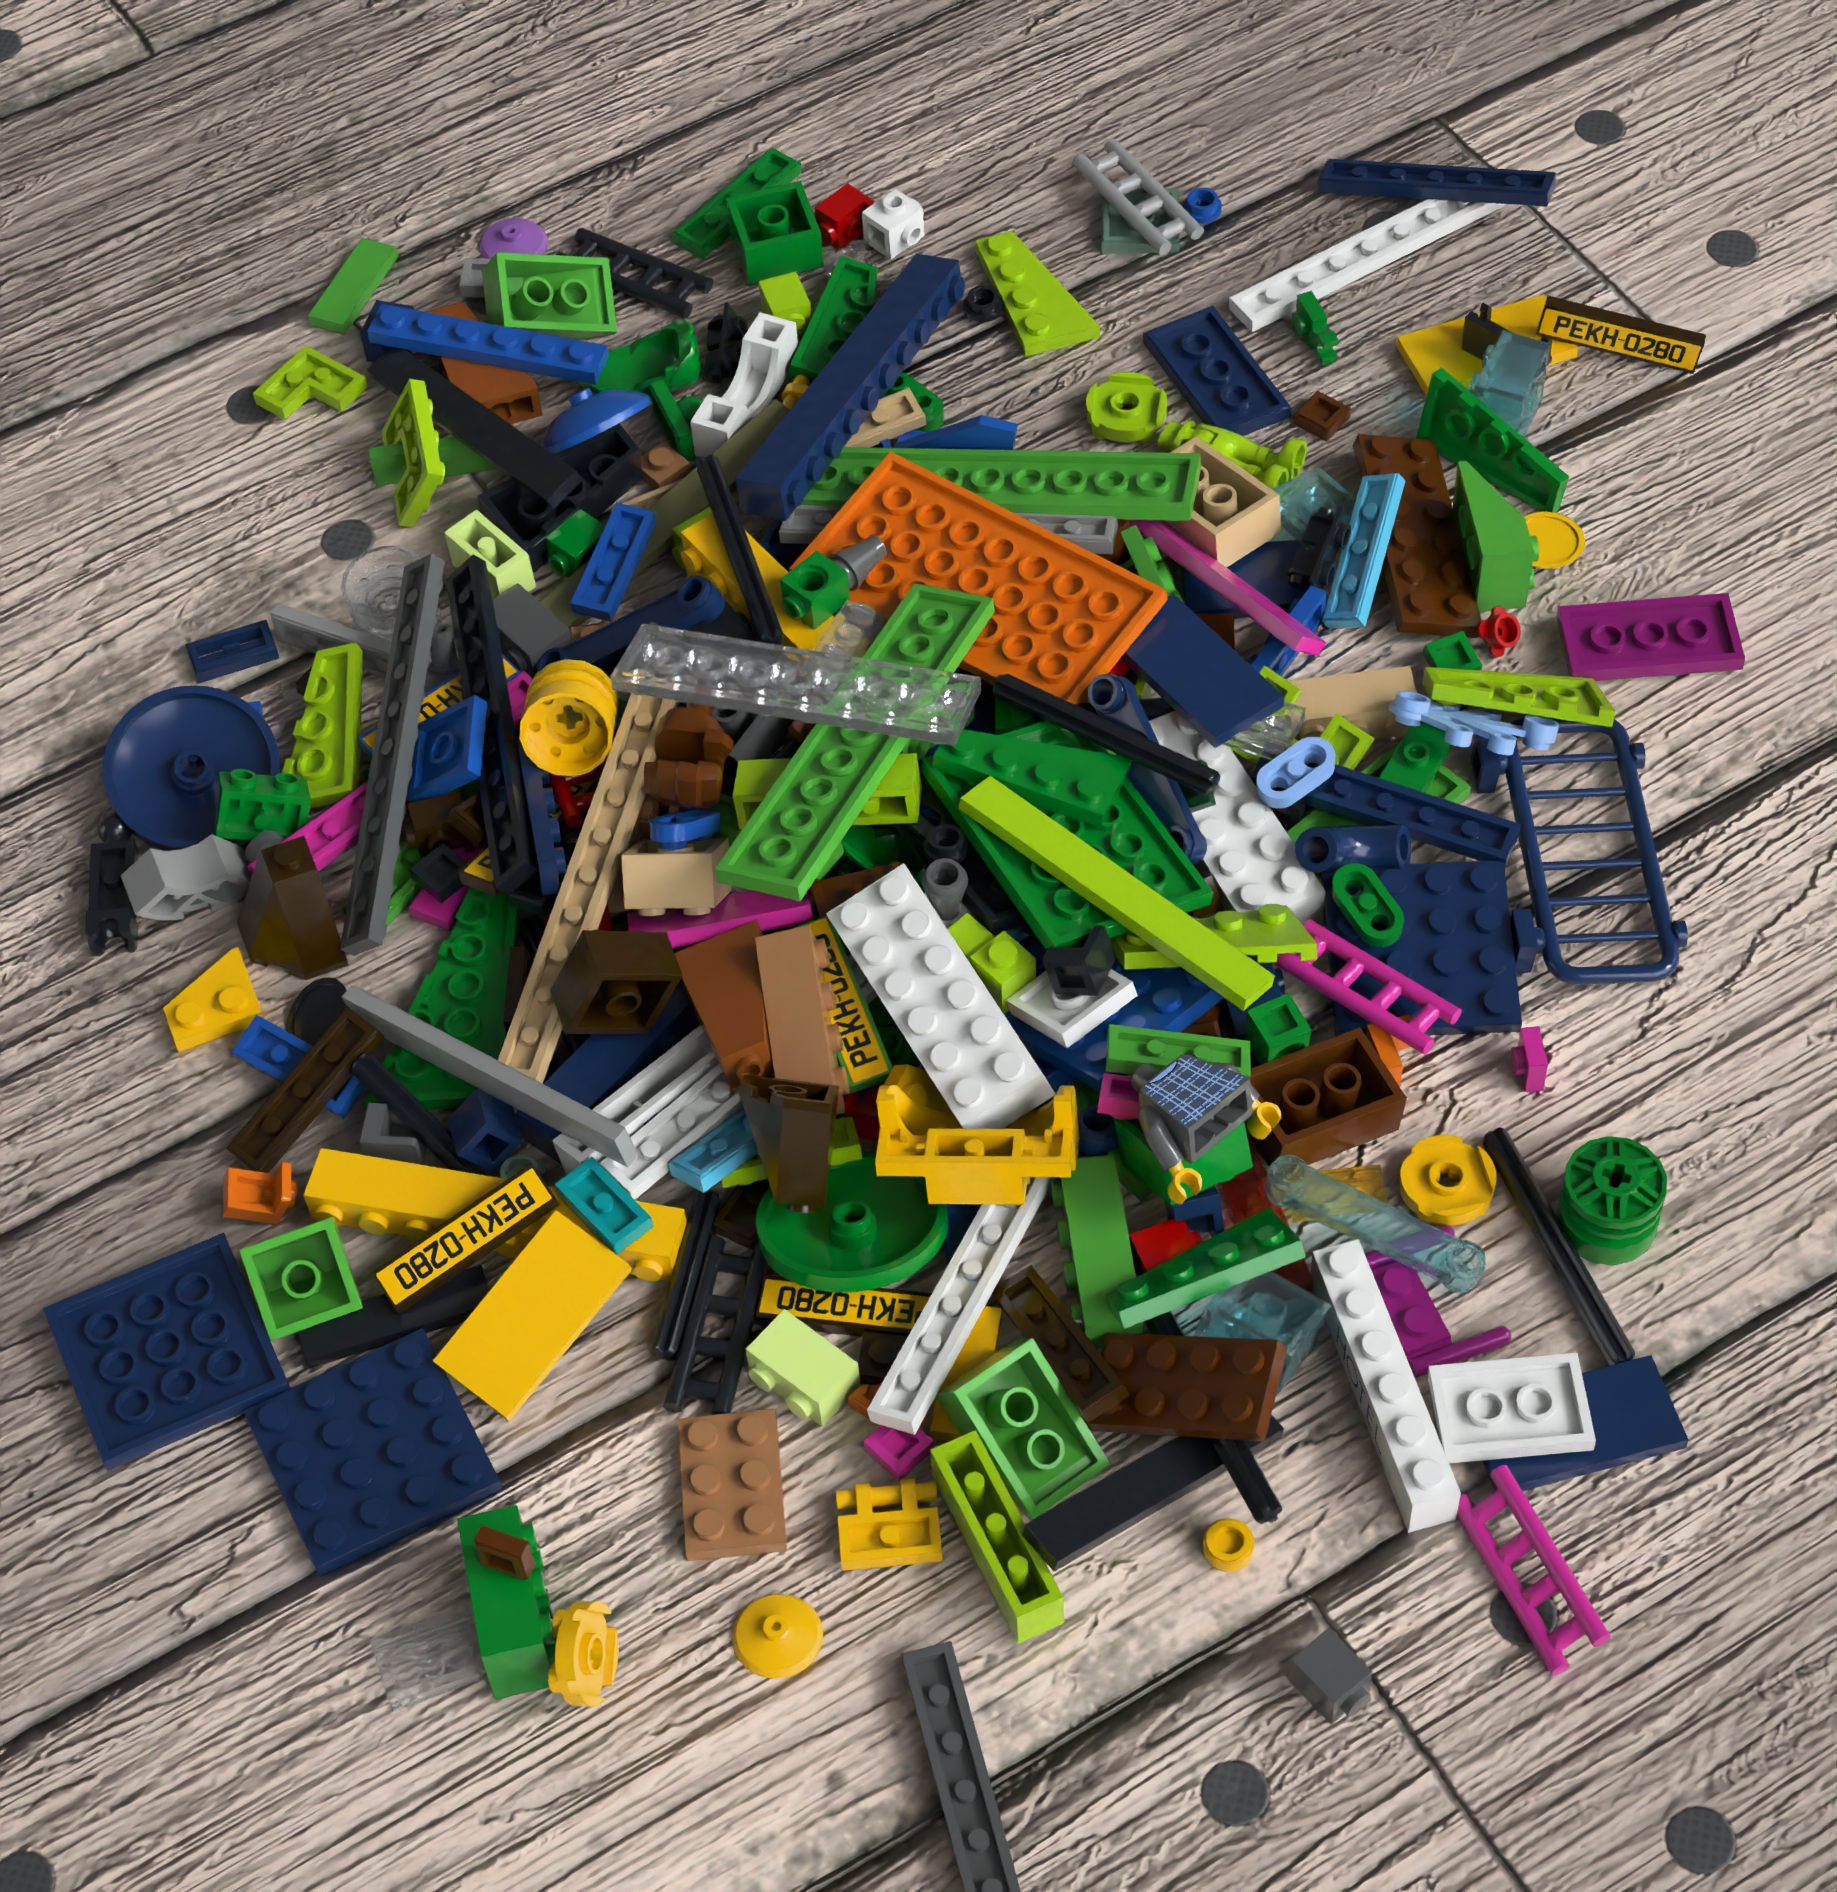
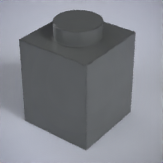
M1327 1628L1291 1658L1289 1681L1331 1725L1343 1714H1346L1348 1717L1355 1715L1370 1699L1369 1691L1372 1670L1330 1628Z

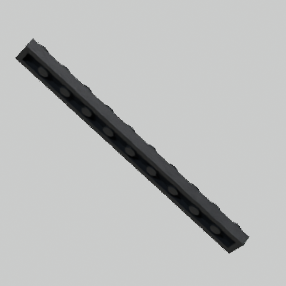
M473 554L446 579L464 697L467 699L476 695L487 702L486 731L484 733L482 754L483 765L481 775L478 778L495 888L509 895L522 883L529 880L539 868L486 561Z

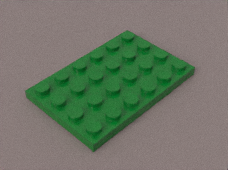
M1048 721L1000 734L1001 736L1109 754L1106 748ZM934 755L922 758L921 773L1046 950L1048 947L1083 948L1094 925H1104L1109 939L1130 931L959 809L960 798L978 784L932 768ZM1127 777L1101 828L1045 809L1042 806L1031 804L1185 913L1211 905L1214 892Z

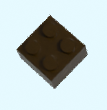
M583 930L550 992L565 1034H649L683 974L667 932Z

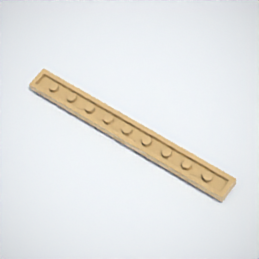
M636 678L568 865L567 873L564 876L498 1061L542 1084L563 1028L550 989L582 931L598 930L622 863L621 855L627 849L646 795L644 790L645 762H655L657 758L654 746L659 720L669 709L677 708L682 694L680 688L675 683Z

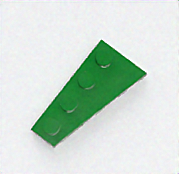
M840 256L790 363L789 376L796 377V375L802 374L809 378L810 383L816 379L874 307L878 267Z

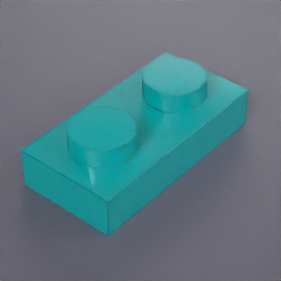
M593 1157L554 1184L557 1195L616 1255L653 1228L652 1217Z

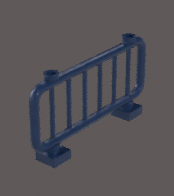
M1524 718L1516 719L1510 724L1523 726ZM1549 718L1559 723L1557 733L1602 732L1608 735L1614 747V752L1520 756L1516 741L1513 755H1502L1488 750L1489 739L1476 734L1470 760L1477 794L1495 793L1499 775L1505 774L1515 822L1521 824L1518 838L1537 927H1534L1531 909L1512 910L1510 921L1516 973H1530L1536 954L1542 953L1548 971L1558 980L1567 984L1594 985L1654 982L1663 980L1673 974L1679 964V948L1686 947L1688 932L1684 920L1672 921L1637 772V769H1643L1645 766L1644 744L1642 742L1631 744L1625 727L1615 719L1613 726L1607 727ZM1617 761L1623 786L1527 791L1522 765ZM1625 796L1631 821L1534 826L1529 800ZM1633 831L1639 858L1542 862L1536 835ZM1641 866L1647 894L1549 898L1544 871ZM1649 903L1655 931L1557 935L1552 907ZM1658 939L1661 959L1657 963L1574 967L1563 960L1559 944Z

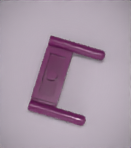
M1442 1225L1365 1253L1414 1378L1428 1374L1429 1366L1458 1363L1507 1345L1511 1341L1509 1329L1505 1326H1499L1452 1343L1451 1335L1409 1259L1452 1243L1455 1239V1232L1450 1225Z

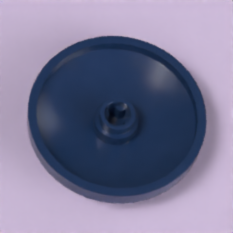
M197 685L180 686L160 691L145 698L132 707L118 722L108 740L104 753L103 779L107 796L114 812L129 828L131 833L155 848L171 851L182 850L198 844L211 834L215 835L214 826L220 792L218 785L220 771L231 772L235 769H246L255 774L275 776L281 773V763L278 747L270 727L258 711L249 703L230 692L213 687ZM224 839L234 844L240 841L237 839Z

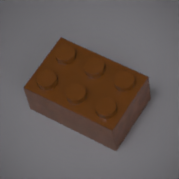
M1360 1027L1250 1069V1084L1260 1094L1258 1101L1261 1104L1264 1102L1274 1103L1281 1110L1280 1122L1275 1128H1271L1269 1135L1262 1140L1253 1137L1247 1129L1248 1119L1244 1121L1246 1132L1275 1178L1399 1130L1407 1097Z

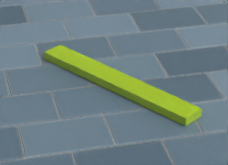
M987 777L960 798L959 809L1241 1010L1244 1011L1272 987L1275 978L1274 974L993 777Z

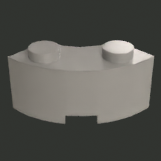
M211 834L198 844L182 850L162 851L150 848L121 875L135 915L154 920L184 919V912L209 906L212 913L242 899L247 894L252 876L247 868L248 864L245 861L243 847Z

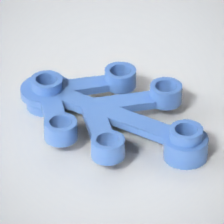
M1398 691L1395 700L1390 701L1388 710L1395 714V720L1399 723L1409 726H1420L1422 721L1446 731L1444 741L1459 747H1469L1474 733L1489 739L1488 750L1502 755H1513L1517 738L1512 735L1524 737L1523 744L1527 747L1537 750H1548L1549 745L1555 743L1559 729L1558 722L1546 717L1527 715L1524 718L1523 726L1501 722L1503 713L1496 709L1477 707V709L1459 711L1460 704L1454 706L1443 705L1431 701L1430 698L1409 691Z

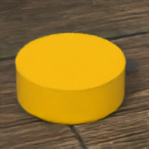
M1224 1518L1213 1522L1206 1529L1203 1538V1553L1207 1562L1215 1569L1223 1572L1238 1571L1244 1568L1252 1559L1254 1537L1249 1527L1243 1522L1233 1518Z

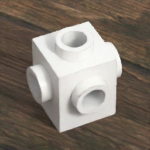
M895 188L862 212L864 242L890 260L908 247L915 245L924 236L923 207L915 199L907 197Z

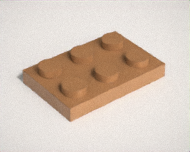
M776 1408L678 1418L687 1561L787 1551Z

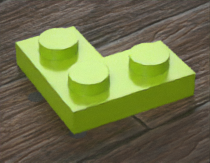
M305 345L254 391L253 396L258 406L286 420L311 396L342 412L368 386L365 376Z

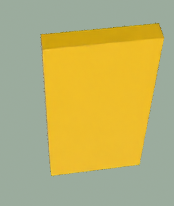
M1542 294L1494 308L1491 313V321L1540 347L1542 336L1536 335L1546 297ZM1465 317L1397 336L1396 347L1426 396L1432 373L1441 367L1467 389L1511 377L1507 373L1461 349ZM1551 339L1552 362L1549 365L1577 357V345Z
M555 1210L443 1347L433 1362L510 1422L631 1272L632 1268L619 1256L559 1211Z

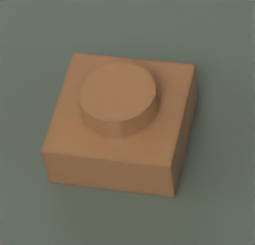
M665 441L641 456L642 480L654 490L683 479L691 472L690 462Z

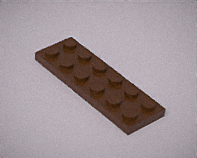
M1357 434L1353 443V449L1361 480L1362 476L1399 473L1405 480L1382 565L1397 631L1400 633L1450 636L1464 631L1467 638H1478L1477 624L1482 620L1435 441Z

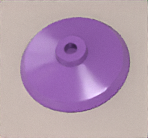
M509 218L493 224L486 230L480 239L479 251L484 259H491L496 252L543 255L548 245V238L546 232L536 223L523 218Z

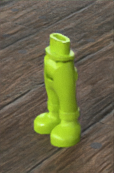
M1171 420L1158 439L1159 447L1173 451L1194 437H1198L1278 493L1280 504L1287 497L1289 486L1293 487L1297 482L1307 451L1306 441L1294 437L1289 439L1279 453H1274L1272 448L1260 446L1238 433L1202 423L1196 426L1195 422L1190 420L1184 425Z

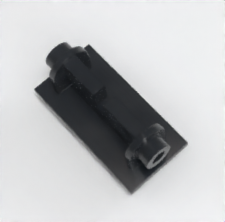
M726 302L724 303L723 316H714L707 325L706 347L709 352H706L704 375L709 382L714 384L720 383L728 377L734 378L740 360L742 339L748 331L745 319L741 315H737L730 304Z
M1339 506L1335 517L1333 516L1334 512L1326 507H1318L1317 512L1311 513L1301 540L1302 543L1315 547L1313 551L1298 547L1287 573L1290 577L1288 581L1290 586L1304 589L1305 585H1312L1323 590L1324 586L1329 587L1336 571L1334 560L1338 550L1345 549L1351 534V525L1348 524L1343 507Z

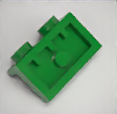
M246 769L219 772L218 785L220 792L214 826L215 836L224 839L251 841L262 832L276 831L286 839L307 824L311 796L306 779L291 773H278L275 776L260 775Z

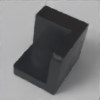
M1094 925L1083 948L1048 947L1042 960L1055 994L1097 996L1116 957L1105 926Z

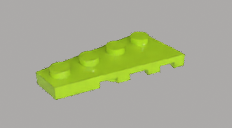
M1265 904L1259 907L1258 910L1240 913L1236 911H1222L1214 917L1197 919L1199 923L1245 955L1257 956L1258 963L1277 962V954L1300 953L1301 961L1317 960L1316 941L1287 905ZM1131 931L1111 938L1114 954L1125 970L1181 967Z

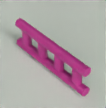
M1311 919L1306 921L1303 926L1317 943V959L1327 950L1347 963L1333 977H1330L1312 966L1316 960L1301 961L1300 953L1296 955L1292 953L1277 954V962H1273L1276 966L1423 1055L1430 1051L1434 1043V1039L1425 1034L1428 1028L1438 1018L1453 1025L1457 1022L1462 1012V1009ZM1363 972L1384 984L1370 1000L1349 988ZM1400 995L1422 1007L1408 1023L1386 1011Z
M1502 1465L1490 1473V1477L1497 1489L1475 1506L1467 1494L1460 1495L1457 1517L1551 1675L1556 1676L1565 1672L1570 1667L1562 1653L1568 1646L1586 1634L1593 1647H1597L1607 1642L1611 1635L1508 1466ZM1509 1507L1523 1531L1499 1547L1485 1523ZM1534 1549L1547 1569L1548 1574L1527 1589H1524L1510 1565ZM1560 1591L1574 1617L1550 1633L1536 1608Z

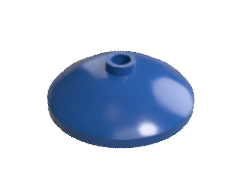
M588 387L567 398L571 406L560 412L551 421L540 445L554 455L615 426L640 412L652 402L647 394L640 391L615 388L592 394Z

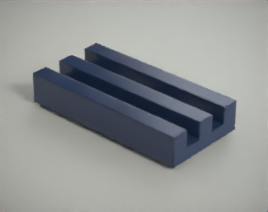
M266 619L185 644L198 683L280 658Z

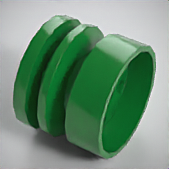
M1607 1136L1590 1140L1574 1151L1566 1164L1557 1218L1580 1257L1592 1263L1614 1266L1632 1262L1648 1251L1657 1234L1660 1213L1663 1210V1202L1665 1201L1667 1191V1175L1661 1161L1646 1146L1629 1138Z

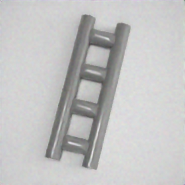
M1116 139L1108 140L1104 146L1107 154L1090 161L1083 153L1073 158L1072 165L1160 255H1165L1170 251L1172 245L1168 239L1186 232L1193 240H1196L1203 235L1204 228ZM1120 165L1129 176L1111 183L1103 173ZM1142 187L1151 198L1133 205L1124 195ZM1163 209L1173 220L1155 228L1146 217Z

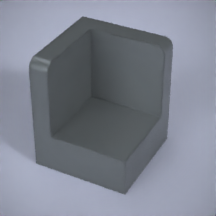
M368 1103L360 1138L363 1155L423 1165L427 1147L405 1125L392 1123L387 1104Z

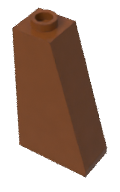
M463 301L424 311L481 322ZM436 355L444 378L509 424L543 416L536 382L527 372Z
M757 920L675 953L683 974L680 979L682 986L732 1091L739 1088L744 1075L767 1077L774 1074L755 937L763 936Z

